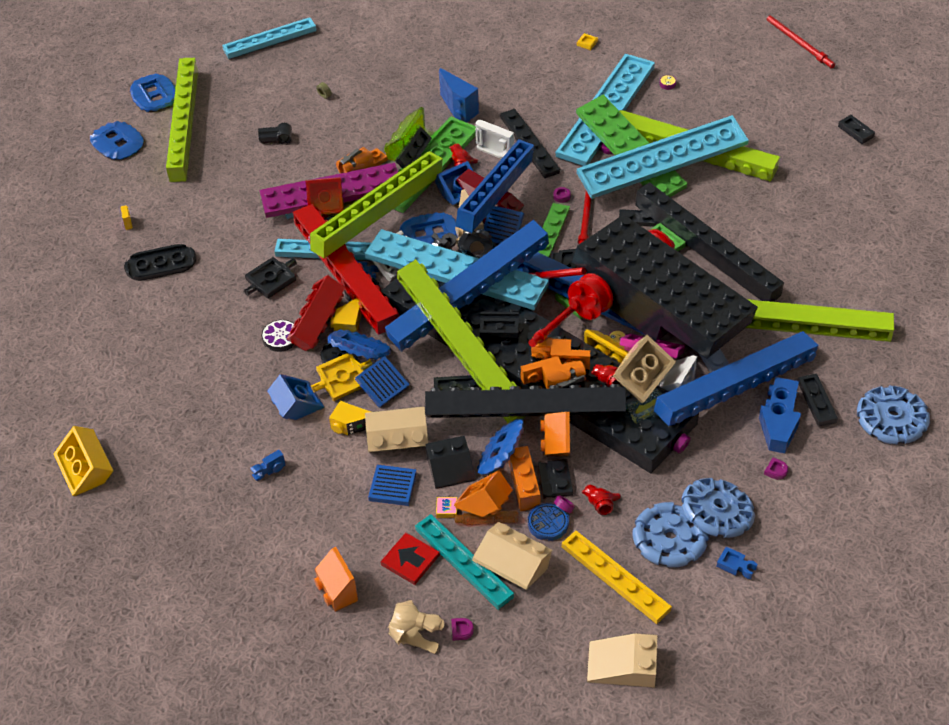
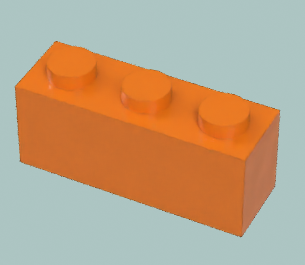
M528 446L517 447L510 456L508 463L520 511L532 510L535 506L540 505V491Z

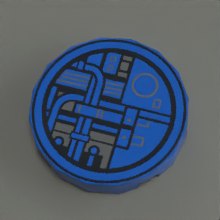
M553 503L537 505L528 515V529L537 539L554 541L561 538L568 530L569 517L567 512Z

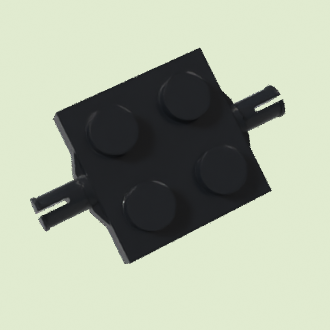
M272 257L245 274V279L251 286L244 289V293L249 296L253 292L258 291L269 299L296 281V275L290 271V268L297 265L296 260L292 258L288 262L283 263Z

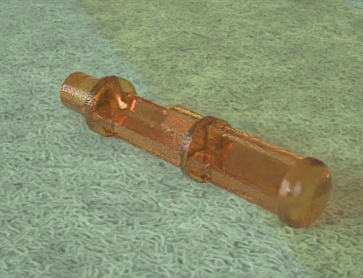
M499 511L494 515L490 513L484 517L467 512L462 515H455V523H463L464 525L495 524L498 522L517 523L519 520L517 511Z

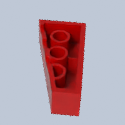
M329 275L314 283L311 288L313 291L305 300L308 303L299 312V315L302 317L295 321L287 340L304 351L310 348L313 349L319 342V334L323 333L328 325L326 323L328 318L334 315L336 311L335 305L343 299V291L346 287Z

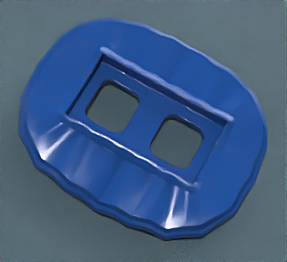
M155 73L135 80L130 87V93L133 101L141 110L144 109L147 112L150 110L157 111L167 106H172L175 97V86L166 76ZM153 86L157 88V90L151 92H147L146 90L147 88ZM162 96L160 100H152L153 97Z
M115 121L114 123L108 122L105 126L94 130L93 135H90V142L105 157L112 160H122L130 157L142 148L143 137L136 128H133L126 122ZM113 132L118 134L111 139L107 137L108 134ZM121 140H125L127 142L126 144L120 147L116 145V143Z
M444 212L412 217L404 221L399 231L404 233L403 236L429 244L434 242L431 237L433 235L432 229L442 227L443 232L437 233L439 238H442L444 234L452 233L458 239L455 231L456 220L452 215ZM425 231V236L416 237L415 232Z
M340 329L332 332L327 337L328 343L332 344V347L339 348L341 351H347L349 354L354 353L356 356H364L366 359L372 358L377 360L391 354V348L387 343L375 340L373 337H367L365 334L360 335L358 332Z
M516 419L509 424L503 425L501 430L496 431L495 436L490 438V443L485 446V451L482 452V458L479 460L480 464L477 466L479 474L487 475L496 472L498 469L503 468L505 463L510 460V456L515 452V447L518 446V440L521 439V434L523 433L524 423L522 419Z

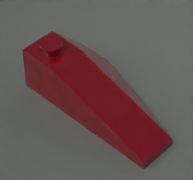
M470 169L457 178L462 190L465 189L468 196L484 180V177ZM507 191L495 206L521 212L524 204Z

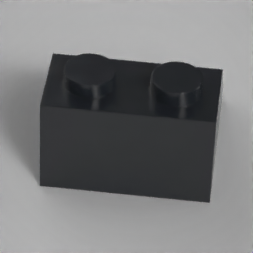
M465 435L425 444L427 461L435 489L475 481Z

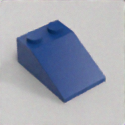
M440 68V95L453 116L467 123L479 114L478 88Z

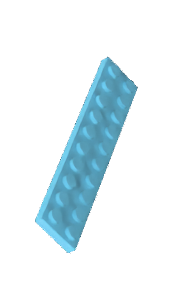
M625 53L593 100L604 94L618 110L625 111L654 69L655 62ZM579 118L556 150V157L586 166L600 148L602 141Z
M733 115L577 168L576 173L590 198L593 199L748 145L749 140Z
M383 229L379 231L365 252L366 259L398 269L403 268L416 259L419 264L422 263L426 267L430 278L447 283L479 259ZM515 270L508 273L500 282L493 284L485 293L481 294L535 310L549 285V279H543L536 275Z

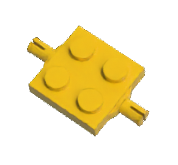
M346 353L316 367L321 381L311 385V389L315 393L324 388L328 391L333 401L362 389L356 382L355 377L373 365V363L369 359L360 364L352 354Z

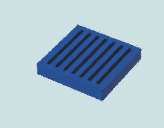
M494 206L486 216L484 231L489 232L494 243L500 244L504 239L509 238L521 229L524 213Z
M385 356L355 377L356 382L379 408L410 385Z
M377 465L368 496L369 501L409 506L417 474L416 469Z

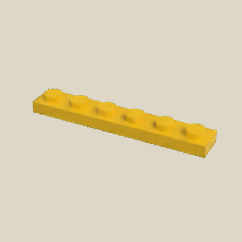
M577 530L562 542L561 547L654 623L658 624L671 611V605Z

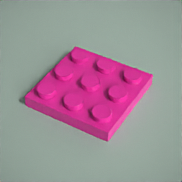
M629 333L621 337L620 345L624 346V350L630 351L645 336ZM663 340L656 341L673 359L678 358L684 353L685 345Z

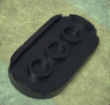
M184 244L160 247L131 255L130 259L126 260L124 269L126 275L133 280H149L189 270L196 262V254L193 248H189Z

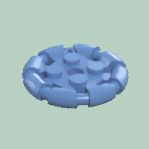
M891 385L886 388L880 386L869 390L857 405V416L860 417L859 423L870 436L874 435L878 437L877 440L888 444H898V442H904V444L911 443L922 437V432H926L929 427L930 413L927 412L928 407L917 394L913 395L906 388ZM895 411L899 415H891L889 412Z
M713 478L699 479L694 481L693 485H688L682 494L681 501L684 503L682 509L691 523H696L699 530L709 535H723L724 538L740 536L744 531H748L754 523V506L745 492L738 490L736 485L722 479L717 481L713 480Z
M674 502L658 503L651 509L646 508L635 521L636 527L633 528L632 533L634 544L637 549L641 550V555L656 565L664 564L671 568L686 566L688 562L696 561L707 547L706 541L709 540V534L699 530L696 523H693L694 526L690 528L688 524L691 522L686 517L682 506L674 505ZM659 515L660 518L655 520L654 516ZM644 528L650 529V532L644 531ZM672 532L676 537L672 539L667 538L665 534ZM691 539H696L698 541L691 542ZM662 552L670 553L669 557L662 556Z

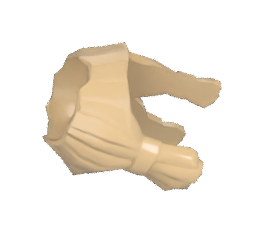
M412 600L396 604L393 618L388 626L390 632L388 634L398 645L401 643L403 645L408 644L435 654L438 650V643L424 639L419 631L423 629L431 633L436 630L442 631L444 620L437 614L419 612Z

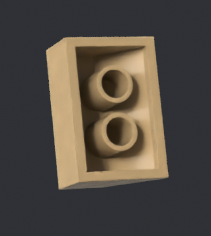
M424 407L365 413L369 453L426 447L428 435Z
M498 522L487 531L472 561L527 590L548 569L552 549Z

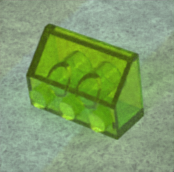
M423 107L407 115L403 122H400L397 131L392 134L390 141L385 144L384 152L388 160H396L418 127L421 126L426 131Z

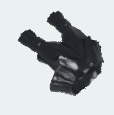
M477 229L473 233L465 231L458 240L459 253L479 259L495 248L491 235L483 229ZM475 241L481 242L484 246V252L478 256L470 251V245Z

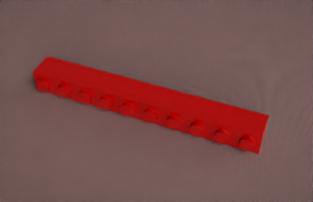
M312 204L293 211L295 226L310 244V233L326 223L327 220L323 219L320 210H316ZM346 244L325 258L319 256L336 280L346 287L344 290L351 300L357 298L360 301L358 302L360 312L378 335L385 333V327L399 317V313L396 308L390 305L389 299L382 295L379 286L373 283L371 276L365 273L362 264L355 260L354 254L347 250Z

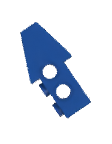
M775 377L774 385H769L768 396H771V400L767 399L766 405H761L759 414L760 424L769 451L785 454L798 429L801 413L794 412L793 409L799 381Z

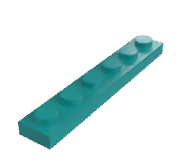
M432 514L415 525V530L434 549L439 551L497 610L514 598V593L495 574L472 561L474 554Z

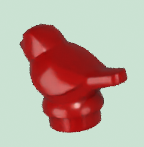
M459 144L449 147L452 152L454 166L466 161L469 164L478 163V159L473 158Z
M599 364L594 366L591 374L598 377L608 387L611 384H621L613 377L618 367Z
M587 485L582 491L600 515L611 513L613 511V501L621 498L620 493H612L604 488H597L594 485Z

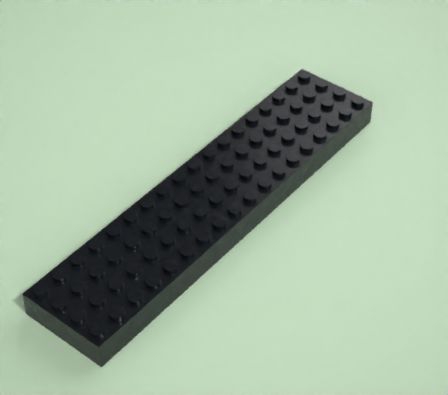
M397 278L381 291L382 295L389 299L390 305L397 309L399 317L416 305ZM436 280L439 285L438 288L445 284L444 282ZM483 294L478 295L470 304H466L459 309L461 319L470 324L475 337H480L481 312H519L518 338L480 337V339L484 343L483 347L487 352L490 351L495 357V363L498 367L504 368L507 373L506 377L510 382L513 381L522 389H529L530 386H541L542 389H547L543 380L523 385L521 366L545 360L531 357L532 347L529 345V341L538 330L545 328L550 323L549 320L529 308ZM559 326L547 335V337L559 336L561 339H570L571 350H590V369H585L586 380L573 385H581L582 388H590V385L594 384L608 387L598 377L591 374L594 366L599 364L619 367L621 363ZM435 328L429 331L428 335L449 347ZM657 385L644 403H641L626 389L627 415L569 416V420L573 426L652 474L673 451V447L679 437L684 433L688 435L698 425L699 413L671 426H668L654 412V408L647 411L649 414L636 415L639 406L644 407L655 401L658 396L668 392Z

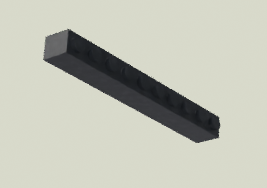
M650 182L637 190L635 206L684 240L689 247L761 301L774 302L781 297L784 282Z
M594 384L590 385V388H582L581 385H570L569 388L552 385L549 386V389H542L541 386H530L529 389L511 386L510 389L502 390V387H490V390H482L481 387H471L470 390H462V388L454 387L450 388V391H443L442 388H431V391H425V415L428 418L545 416V414L569 412V416L627 415L626 387H622L621 384H611L610 387Z

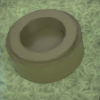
M321 82L316 86L317 92L323 98L327 99L332 95L331 89L326 83Z

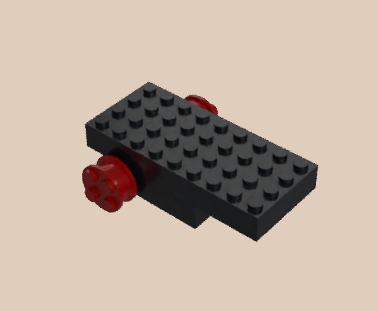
M624 214L576 247L572 263L579 268L584 267L587 274L582 276L579 281H575L570 285L568 289V303L572 309L585 319H596L602 312L610 309L643 334L648 335L653 341L656 342L670 332L708 359L749 326L757 311L758 306L676 251L674 242L665 233L656 229L647 231Z

